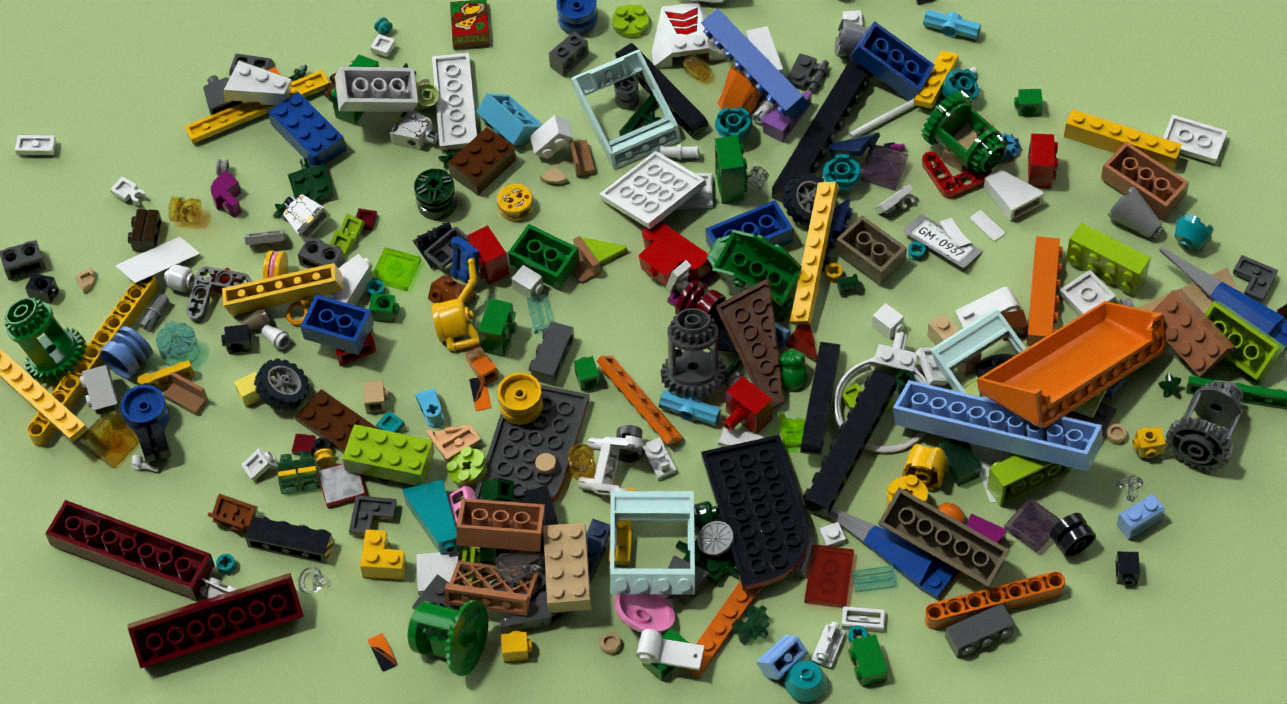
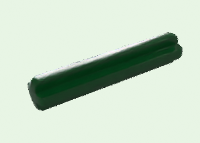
M648 96L620 129V136L634 131L644 120L642 115H648L657 104L654 96Z

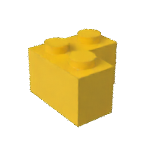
M366 529L360 563L363 578L404 580L407 564L404 550L388 549L389 540L387 532L384 530Z

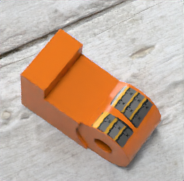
M477 347L465 354L468 364L483 386L498 379L497 367L485 355L481 347ZM492 373L490 377H488V378H485V377H484V376H486V375Z

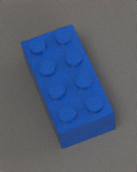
M875 21L863 33L849 56L909 101L921 90L935 66Z
M296 92L268 111L271 125L303 158L308 160L311 166L323 162L326 164L346 150L344 136L299 92Z
M776 200L706 228V243L710 250L717 238L726 237L733 230L756 236L761 235L772 245L784 246L793 242V228Z

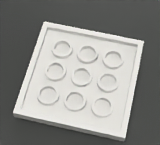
M654 151L599 195L604 202L651 229L707 184L704 178Z

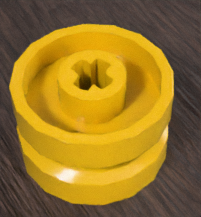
M518 372L506 376L499 383L497 389L500 413L504 419L510 423L522 425L528 424L539 417L543 409L541 385L537 378L528 373Z

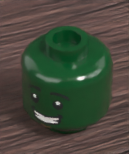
M709 501L694 504V527L697 530H701L706 524L719 518L717 506H712Z

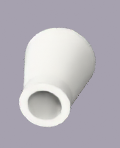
M265 325L262 328V335L276 349H284L289 345L290 336L286 331L271 327L270 325Z

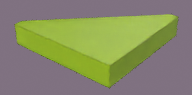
M581 237L600 265L627 252L626 245Z

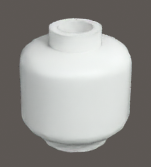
M173 265L169 270L165 271L164 280L168 288L185 292L192 288L195 275L188 267Z

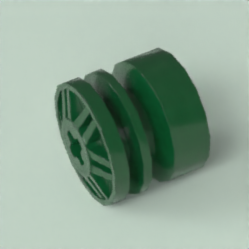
M429 169L417 176L414 181V191L420 214L431 220H441L450 216L457 207L452 176L442 169Z

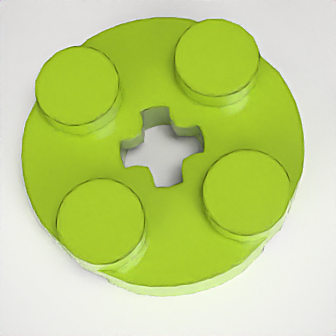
M642 5L618 6L612 17L613 29L616 33H621V36L624 38L639 37L649 27L648 13ZM632 19V20H634V21H633V23H629V21H627V20Z
M464 447L447 464L449 477L460 487L467 484L475 485L486 475L488 460L480 450Z

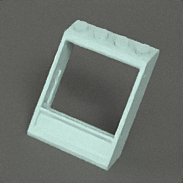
M640 50L631 52L571 78L575 95L614 170L650 155L654 151H659L660 146L668 147L682 141L678 124ZM642 72L665 118L608 142L585 96Z
M995 308L934 346L930 351L935 364L953 390L966 393L951 372L952 370L1004 337L1008 338L1018 354L1024 351L1026 347L1001 312Z
M611 491L610 594H695L694 491ZM617 521H688L690 569L614 568L615 550H617Z

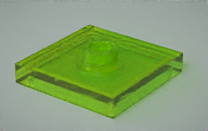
M384 247L373 271L374 277L372 280H381L385 286L408 291L421 263V257Z

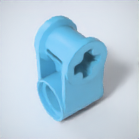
M435 388L415 394L428 426L433 428L441 426L444 422V416Z

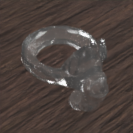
M1130 474L1127 477L1118 479L1117 486H1125L1127 501L1134 502L1135 498L1138 497L1137 490L1143 485V480L1134 474Z
M317 567L304 569L298 578L299 589L307 594L314 593L321 587L329 588L332 585V582L325 578ZM310 573H314L315 575L312 579L313 587L306 588V577Z

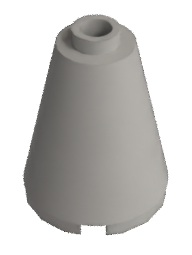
M842 19L838 27L839 35L835 40V54L838 56H850L867 28L847 19Z
M1132 186L1128 189L1129 193L1127 195L1123 194L1116 202L1108 216L1148 238L1152 236L1156 238L1163 230L1161 228L1163 223L1139 191Z

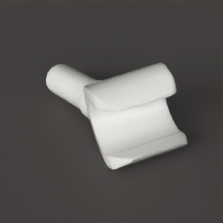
M132 456V468L134 470H141L143 468L158 473L159 468L143 463L142 456Z

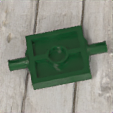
M303 158L304 162L302 159L300 160L302 169L288 174L294 198L297 199L299 195L303 194L321 205L320 202L334 196L325 164L323 162L309 167L308 160Z
M697 539L695 540V566L709 572V582L717 585L720 579L727 573L739 578L736 568L731 566L733 557L730 549L719 556H708L700 550ZM679 540L676 548L686 552L683 560L690 563L688 544Z

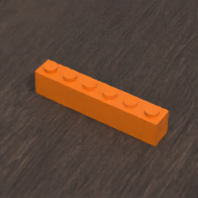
M1036 236L1026 342L1028 346H1032L1057 330L1053 328V323L1057 324L1058 312H1054V307H1058L1059 295H1056V290L1059 291L1061 279H1057V274H1061L1062 263L1058 262V258H1062L1063 254L1060 238Z

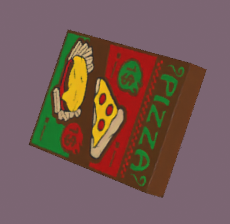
M487 0L450 2L453 49L490 46Z

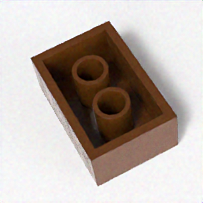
M486 127L448 162L449 173L456 181L476 195H479L516 161L515 146Z

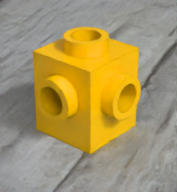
M1161 426L1154 428L1144 427L1136 430L1132 444L1134 451L1138 452L1139 458H1152L1156 455L1164 454L1166 443Z

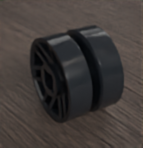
M161 422L150 425L152 433H149L146 426L136 429L147 464L157 461L156 452H158L161 459L171 457Z
M1073 513L1064 517L1053 526L1049 533L1065 557H1072L1081 553L1096 538L1095 532L1087 525V521L1081 513Z

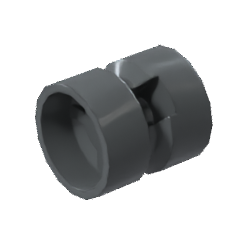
M634 76L614 84L615 103L621 109H632L639 103L638 81Z
M623 425L618 427L616 437L634 436L642 439L643 431L634 425ZM642 448L637 450L620 449L618 460L626 463L637 462L642 458Z

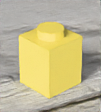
M256 372L234 382L237 393L245 407L261 400L260 394L256 393V386L254 385Z

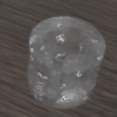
M754 166L750 171L751 175L747 176L746 183L754 190H761L764 187V182L769 178V174L762 167Z

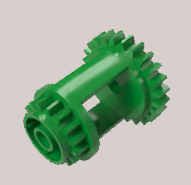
M959 90L956 93L953 92L951 96L948 95L945 101L941 100V103L935 106L931 116L926 119L928 122L923 125L925 128L922 129L923 133L921 135L931 145L940 143L968 169H974L978 173L980 171L988 172L1004 157L1006 141L1001 138L1000 131L971 108L973 100H971L972 98L964 91L960 92ZM966 122L973 126L975 133H981L968 150L953 138Z
M35 297L33 299L22 298L13 303L7 310L6 317L4 318L6 320L4 325L6 326L7 335L12 341L17 342L28 355L25 358L28 361L25 363L26 370L33 379H36L38 382L43 381L44 383L49 380L53 383L55 378L60 380L62 375L67 377L68 371L73 372V367L80 365L78 360H83L84 357L82 355L86 353L85 348L87 345L85 344V339L74 328L69 330L66 327L63 329L53 316V310L47 303L40 299L37 300ZM45 333L44 336H42L40 339H37V337Z

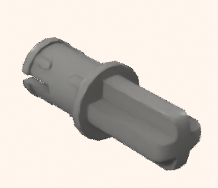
M160 294L152 307H148L147 314L139 323L141 328L145 326L144 330L150 331L155 321L161 318L162 311L169 303L167 296Z

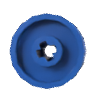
M557 0L558 23L565 32L571 34L575 31L581 35L591 31L597 24V0Z
M139 385L130 389L123 396L121 411L129 430L137 435L136 429L144 426L147 427L149 433H152L150 425L153 423L161 422L163 429L167 426L170 419L169 409L162 392L158 388L151 385Z

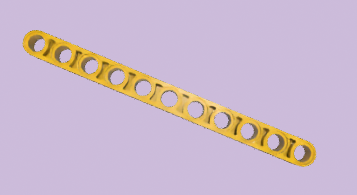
M155 275L136 283L133 282L87 344L85 348L86 353L82 355L84 359L78 360L80 365L74 366L73 372L68 371V376H64L51 395L59 402H62L61 404L69 411H71L87 389V387H82L80 376H83V373L81 372L105 364L99 355V351L108 341H113V336L118 333L122 326L132 327L157 292L158 284ZM39 412L27 427V432L35 446L45 445L57 430Z

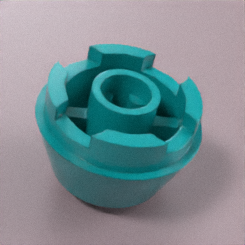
M957 68L950 71L946 75L942 88L945 99L948 95L951 96L953 92L956 93L959 90L960 92L964 91L972 98L971 100L974 101L980 91L976 81L978 77L969 69L961 70Z
M725 107L717 115L715 129L721 138L738 135L739 143L746 139L753 126L750 114L742 107H738L739 109Z
M839 154L826 163L823 169V177L826 182H836L839 185L837 193H847L860 180L861 168L858 162L856 163L850 159L849 155Z
M1182 214L1180 219H1177L1174 237L1183 247L1200 250L1212 239L1211 235L1214 228L1210 224L1206 227L1200 221L1201 219L1194 215L1186 214L1184 216Z
M807 660L800 661L787 672L785 688L793 698L799 700L798 702L811 703L816 701L825 692L827 677L816 663Z

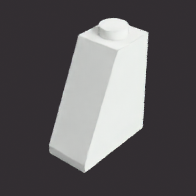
M1003 170L991 173L985 178L984 190L1010 221L1037 208L1043 203L1044 193L1041 190Z
M357 254L338 268L342 273L343 291L330 293V296L334 300L356 305L367 288L368 283L374 277L371 271L373 266L367 258L363 259Z

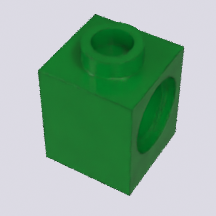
M1018 89V97H1014V108H1018V115H1041L1043 107L1041 89Z
M372 293L369 310L372 312L373 321L394 322L395 315L399 314L400 309L395 295Z
M593 356L582 357L574 361L575 374L581 391L600 386V376Z

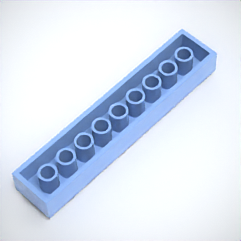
M910 380L893 407L895 425L1083 471H1089L1103 444L1102 425L1063 416L1046 428L1034 426L991 399Z

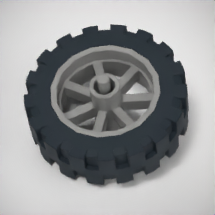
M803 173L790 180L783 189L785 192L782 194V199L784 200L783 206L787 209L786 213L788 216L793 217V221L800 222V225H810L812 215L810 206L812 208L814 206L818 183L824 182L822 177H817L814 173ZM800 187H802L804 194L798 192Z
M280 359L268 360L266 364L262 365L255 376L256 393L260 394V399L262 401L265 400L267 405H272L278 410L284 409V411H288L290 408L292 410L297 408L309 392L310 385L307 383L308 377L304 375V371L297 368L295 363L291 364L285 359L283 361Z

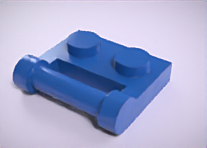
M453 237L451 239L453 257L450 275L458 276L468 283V280H470L468 259L474 258L477 273L476 285H478L479 250L462 238Z

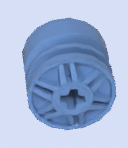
M122 326L118 333L113 336V341H108L99 351V355L113 372L125 379H130L140 369L139 364L143 365L153 355V350L139 333L127 326Z

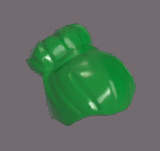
M789 350L780 356L783 387L792 391L803 387L808 379V371L804 365L805 355L798 350Z

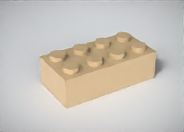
M585 522L543 526L549 613L592 610Z

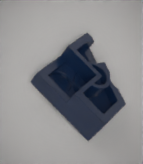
M879 132L835 142L828 148V151L833 159L835 155L839 154L849 155L850 158L852 156L862 157L867 148L875 146L881 135Z

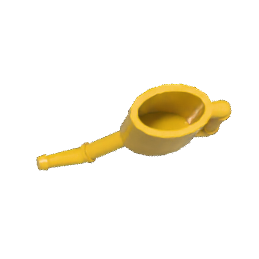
M474 258L468 259L470 280H468L458 299L432 304V315L438 339L440 342L446 341L449 351L455 352L459 349L480 345L478 333L471 324V318H474L473 310L469 311V308L465 307L464 304L473 288L477 286ZM468 333L471 336V339L454 342L453 339Z

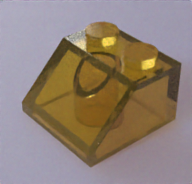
M105 411L79 438V441L94 456L112 468H115L139 443L137 434L115 411Z

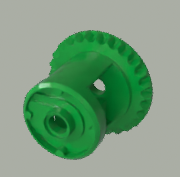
M477 600L465 602L459 610L439 606L437 603L430 601L422 602L416 607L409 621L407 639L410 649L422 655L431 654L447 658V665H449V669L453 674L458 676L468 675L478 664L486 645L488 635L486 607Z

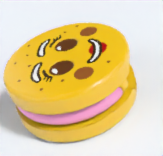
M510 184L503 187L497 196L498 210L501 216L510 221H519L528 217L533 210L531 191L521 184Z
M268 251L264 260L263 279L288 274L287 253Z

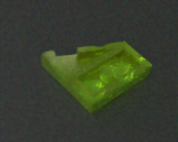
M779 413L778 418L784 449L801 447L805 419L797 417L794 420L785 417L784 413Z

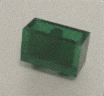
M951 439L939 444V448L945 452L944 456L948 461L947 470L957 487L979 477L982 465L978 457H974L972 454V449L968 442Z

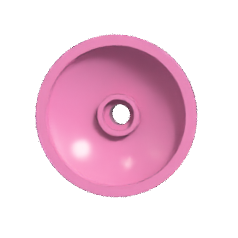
M617 594L615 597L614 607L618 616L627 626L641 633L643 630L650 629L662 634L667 632L675 621L673 607H668L663 603L664 597L661 594Z

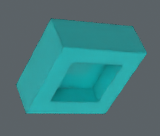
M390 411L376 424V427L380 430L398 433L405 426L404 421Z

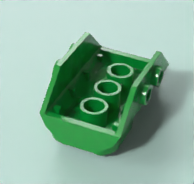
M733 230L726 237L717 238L707 256L713 267L712 270L733 281V284L738 288L749 289L768 278L770 280L772 303L781 308L802 269V266L789 253L785 252L782 246L770 244L761 235L756 236Z

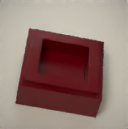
M358 208L356 217L365 221L363 229L373 231L378 216L377 211Z
M296 433L291 450L292 454L312 457L314 451L313 443L316 440V436Z

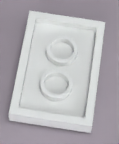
M1172 114L1163 138L1182 144L1180 154L1216 164L1227 135V130Z

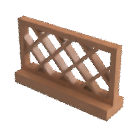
M458 561L450 582L446 583L444 588L445 604L463 606L465 602L477 600L482 602L486 610L527 616L529 603L539 578V572ZM461 568L471 570V572L464 575L460 571ZM490 572L491 575L483 578L481 573ZM510 575L511 578L503 580L501 576ZM474 576L479 579L472 583L467 580ZM525 577L532 578L531 581H528L526 583H523L521 581V579ZM494 579L499 582L492 586L488 584V582ZM463 582L465 586L456 584ZM517 582L519 586L511 589L508 586L509 584ZM480 585H484L486 588L484 589V588H477V587L480 586ZM504 588V589L506 590V592H505V591H498V589ZM523 590L526 592V594L518 593Z

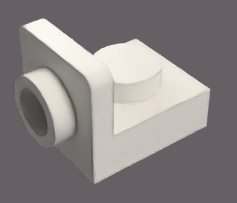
M259 448L241 464L250 479L254 481L269 468L274 470L278 468L274 455L269 451L265 452Z

